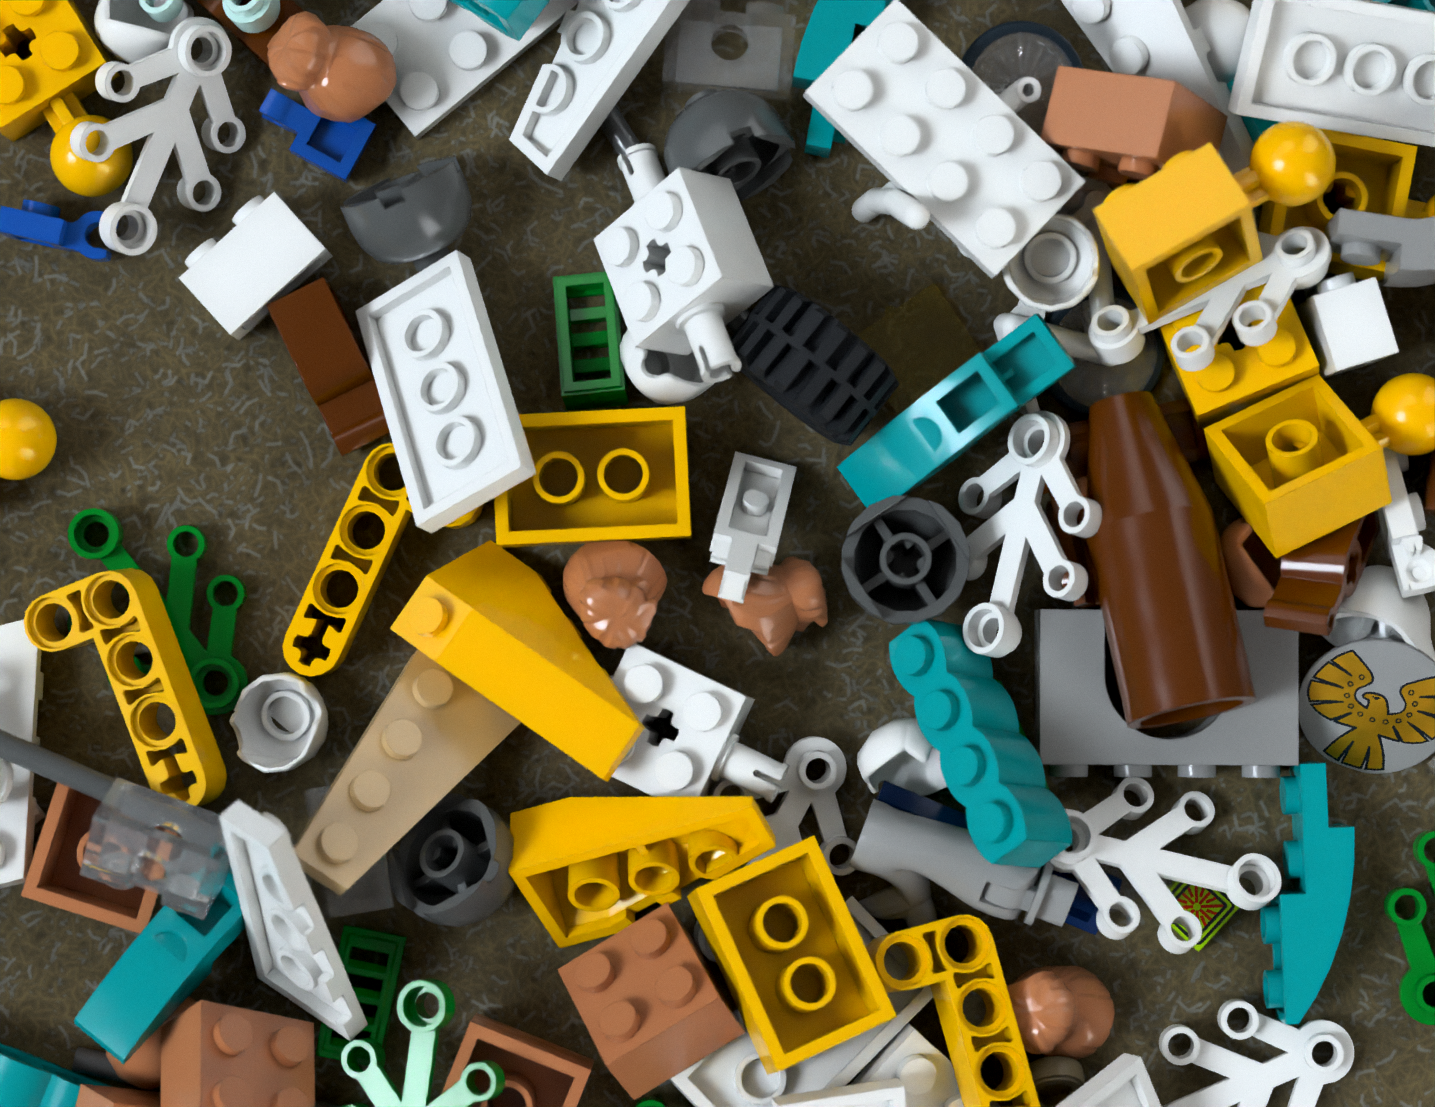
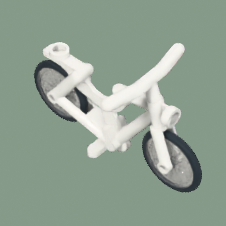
M1011 21L992 27L970 45L961 60L1039 137H1041L1058 66L1084 69L1077 52L1060 33L1048 26L1032 21ZM1082 177L1086 182L1057 212L1075 216L1093 233L1099 248V277L1091 292L1084 299L1071 308L1051 312L1045 322L1077 364L1075 369L1047 390L1065 409L1079 416L1089 418V407L1101 399L1133 391H1149L1152 393L1164 369L1166 348L1158 328L1144 333L1145 344L1140 354L1123 364L1112 365L1101 361L1092 346L1088 330L1091 320L1098 310L1109 305H1119L1130 311L1138 307L1126 288L1113 285L1111 263L1093 211L1094 208L1103 204L1112 190L1104 182ZM891 181L882 188H871L852 205V215L857 221L863 223L871 221L879 214H888L909 228L922 229L930 220V213L927 207L899 190ZM958 247L959 251L963 254V256L969 258V257ZM1019 300L1018 305L1010 313L1004 312L995 318L993 328L998 341L1036 313L1040 314L1044 320L1046 311L1026 306ZM1036 397L1020 409L1021 414L1025 415L1040 411Z

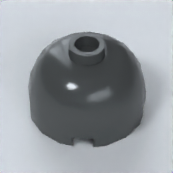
M707 89L693 95L686 102L684 109L674 119L665 137L664 158L669 175L680 167L731 179L740 201L755 196L773 184L790 167L793 159L788 148L795 149V142L785 122L775 108L757 95L748 91Z
M455 155L440 157L416 165L419 171L409 173L392 181L388 177L359 191L343 202L344 206H340L351 233L365 252L375 260L390 265L413 262L416 271H422L450 254L447 246L464 234L471 220L472 207L468 184Z
M891 496L869 505L851 523L842 546V576L851 598L868 615L892 625H915L941 616L960 597L969 575L970 546L960 523L942 505L930 500L925 501L918 497Z
M447 793L407 832L401 841L399 851L391 847L387 860L388 883L398 902L429 922L444 926L462 927L485 920L504 905L514 890L516 883L508 873V867L513 859L514 837L508 824L502 817L477 799H467L461 794Z

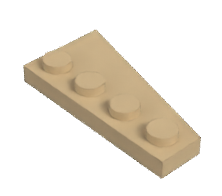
M417 650L410 657L294 844L293 848L304 873L341 896L521 722L420 650Z

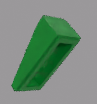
M606 271L553 277L561 397L566 409L574 410L628 405L627 373L620 358V344L623 338L621 313ZM605 296V306L569 309L568 298ZM607 322V330L575 334H572L571 324ZM609 347L608 357L574 360L573 350ZM611 373V378L576 381V376Z
M345 924L338 954L347 976L350 973L383 980L381 991L357 986L352 987L359 1003L378 1006L375 1017L364 1015L368 1025L363 1031L372 1032L371 1039L378 1041L385 1051L407 936ZM353 947L389 954L387 966L351 959ZM321 1022L315 1055L341 1060V1053L344 1047L351 1041L336 1037V1031ZM360 1047L356 1053L357 1064L370 1065L369 1052L363 1047Z

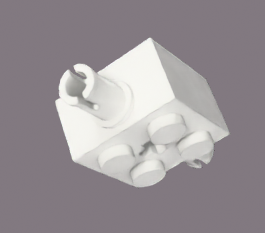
M650 143L636 144L625 150L626 155L620 154L617 158L618 166L624 174L635 203L593 240L634 346L636 348L686 356L694 352L700 368V375L704 382L716 383L733 376L732 371L739 372L742 364L735 353L725 325L774 287L731 179L680 167L665 177L655 146Z
M635 643L627 648L615 674L610 677L645 729L612 777L653 797L709 796L712 784L718 782L722 777L772 803L781 787L759 777L758 772L760 771L779 781H784L790 766L739 743L740 730L755 699L640 644ZM670 712H672L674 715L671 719V724L679 729L678 736L675 740L663 739L658 744L659 733L652 728L653 723L657 717L666 719Z

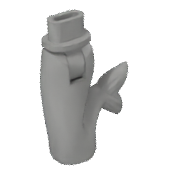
M873 799L849 865L858 871L878 876L892 884L860 900L861 906L871 916L884 920L903 919L908 928L938 920L936 907L931 897L930 880L972 908L987 915L1005 920H1013L1018 918L1022 910L1026 911L1023 922L1025 924L1032 925L1036 917L1060 927L1065 922L1079 885L1052 874L1054 865L1048 862L1040 868L992 864L977 850L968 829L913 815L893 808L876 799Z

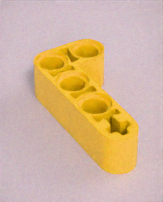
M393 443L378 446L366 458L285 634L282 646L284 658L290 668L299 674L310 677L327 675L341 666L408 520L413 513L405 487L400 490L390 491L385 489L380 482L379 472L382 464L390 457L396 456ZM483 504L444 527L459 529L469 526L482 513ZM374 513L383 521L385 534L379 545L365 550L355 542L353 528L360 517L365 514ZM347 571L356 579L358 593L353 603L339 608L332 604L327 597L326 588L328 581L333 575L338 572ZM315 607L325 615L345 618L346 622L342 630L336 625H329L324 634L322 644L330 649L328 658H315L309 664L306 661L309 651L300 646L304 636L316 637L325 621L312 618Z
M134 568L99 572L46 593L32 601L25 612L24 628L30 642L40 650L55 652L82 647L95 642L153 795L187 810L205 805L218 798L226 785L227 773L225 764L159 590L152 577L144 571ZM117 582L125 586L130 598L129 607L123 615L114 608L111 600L112 589ZM60 605L68 610L72 619L71 631L67 637L59 633L55 626V613ZM139 642L146 645L152 653V668L147 675L142 673L134 662V651ZM161 703L169 706L175 714L176 725L171 735L161 730L157 723L156 715ZM185 744L187 751L171 756L168 748ZM193 771L197 783L185 787L181 776Z
M969 914L956 915L885 934L869 942L866 949L886 993L912 990L930 985L964 1107H990V1101L1012 1100L1013 1105L1000 1107H1041L994 939L988 926L982 920ZM952 928L961 931L968 941L969 950L966 958L961 963L950 958L945 949V939ZM892 944L899 946L908 957L909 967L906 975L901 980L890 976L884 967L886 950ZM970 991L978 993L986 1005L984 1020L978 1026L972 1025L963 1014L964 998ZM990 1054L1000 1060L1004 1072L1002 1082L994 1090L984 1084L980 1071L982 1062Z

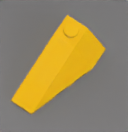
M491 540L426 575L390 629L598 777L608 782L645 727L607 671L599 666L581 639L582 635L573 621L566 617L551 595L552 590L543 577Z
M752 796L567 797L510 813V831L514 837L513 858L508 867V873L559 948L618 933L634 923L635 914L656 902L660 905L668 902L670 905L681 899V888L702 877L704 879L716 880L776 847V837Z

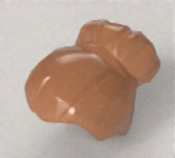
M307 11L290 16L267 45L269 49L267 52L269 66L274 78L277 79V84L285 89L299 92L305 106L312 113L331 121L352 123L361 119L389 98L397 82L394 58L387 46L379 38L354 27L325 25L315 14Z
M621 540L587 542L569 558L564 568L563 589L566 601L574 613L584 622L583 626L593 638L598 639L605 647L626 650L636 642H642L645 639L657 611V603L667 586V576L661 563L651 552L633 542Z
M787 557L779 565L773 564L772 567L769 566L767 576L751 572L743 603L718 597L725 565L714 569L703 582L702 592L718 598L721 607L729 610L735 624L751 630L773 656H779L786 650L795 631L804 632L813 621L821 627L828 623L826 590L822 586L819 570L810 561L798 557Z
M1060 965L1037 967L1026 971L1014 983L1007 985L1025 1051L1032 1054H1042L1044 1057L1065 1056L1078 1060L1095 1053L1097 1048L1101 1047L1107 1040L1115 1017L1113 1000L1110 998V993L1102 981L1085 968Z

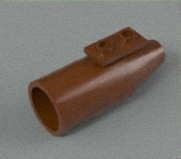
M1133 391L1113 395L1093 403L1089 407L1087 476L1074 480L1083 497L1092 499L1101 506L1102 520L1098 532L1089 538H1082L1063 531L1058 522L1060 507L1049 488L1051 501H1048L1046 504V515L1056 537L1060 540V545L1068 561L1082 565L1087 571V589L1073 603L1077 607L1102 611L1127 727L1131 729H1146L1181 724L1227 713L1257 700L1213 509L1155 397L1149 391ZM1084 508L1077 515V525L1083 521L1085 515ZM1068 571L1064 574L1061 583L1063 588H1065L1069 582Z

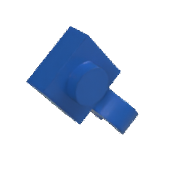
M270 89L259 109V112L262 113V118L297 135L289 148L292 154L345 183L351 177L377 129L376 124L363 117L352 123H345L316 116L306 107L273 89Z
M23 200L21 210L1 206L0 233L4 236L64 251L78 252L96 262L111 261V252L102 248H95L90 242L91 232L99 226L103 211H91L82 215L75 222H67L59 218L61 208L37 201Z

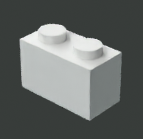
M275 192L265 200L261 195H258L242 206L232 218L236 226L218 243L214 238H210L199 245L185 260V264L189 269L179 277L223 328L237 340H241L270 313L266 306L267 304L294 292L333 256Z
M1348 272L1325 279L1315 284V287L1304 290L1306 301L1294 307L1320 365L1319 375L1323 379L1374 364L1399 352L1376 277L1356 282L1354 273Z

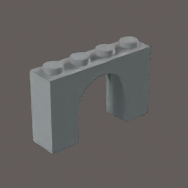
M1086 609L1034 610V748L1042 764H1050V776L1088 777V765H1114V777H1152V765H1177V777L1211 778L1216 777V765H1241V777L1280 778V766H1299V632L1265 627L1264 610H1236L1257 700L1245 707L1208 717L1200 725L1186 733L1172 737H1152L1136 729L1128 728L1127 723L1117 713L1109 699L1105 684V624L1102 611Z

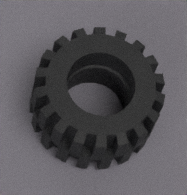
M774 285L730 338L735 353L742 364L740 371L799 420L823 437L837 444L851 446L899 386L891 367L867 343L816 303L788 287Z

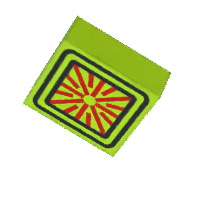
M1172 881L1167 886L1184 911L1194 914L1201 923L1202 936L1193 947L1198 952L1239 909L1238 906L1229 900L1224 892L1178 881ZM1172 923L1171 928L1185 941H1188L1187 930L1178 923Z

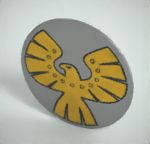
M1383 638L1355 640L1330 650L1311 666L1299 689V722L1306 738L1326 759L1363 773H1392L1410 768L1422 762L1435 752V661L1411 645Z

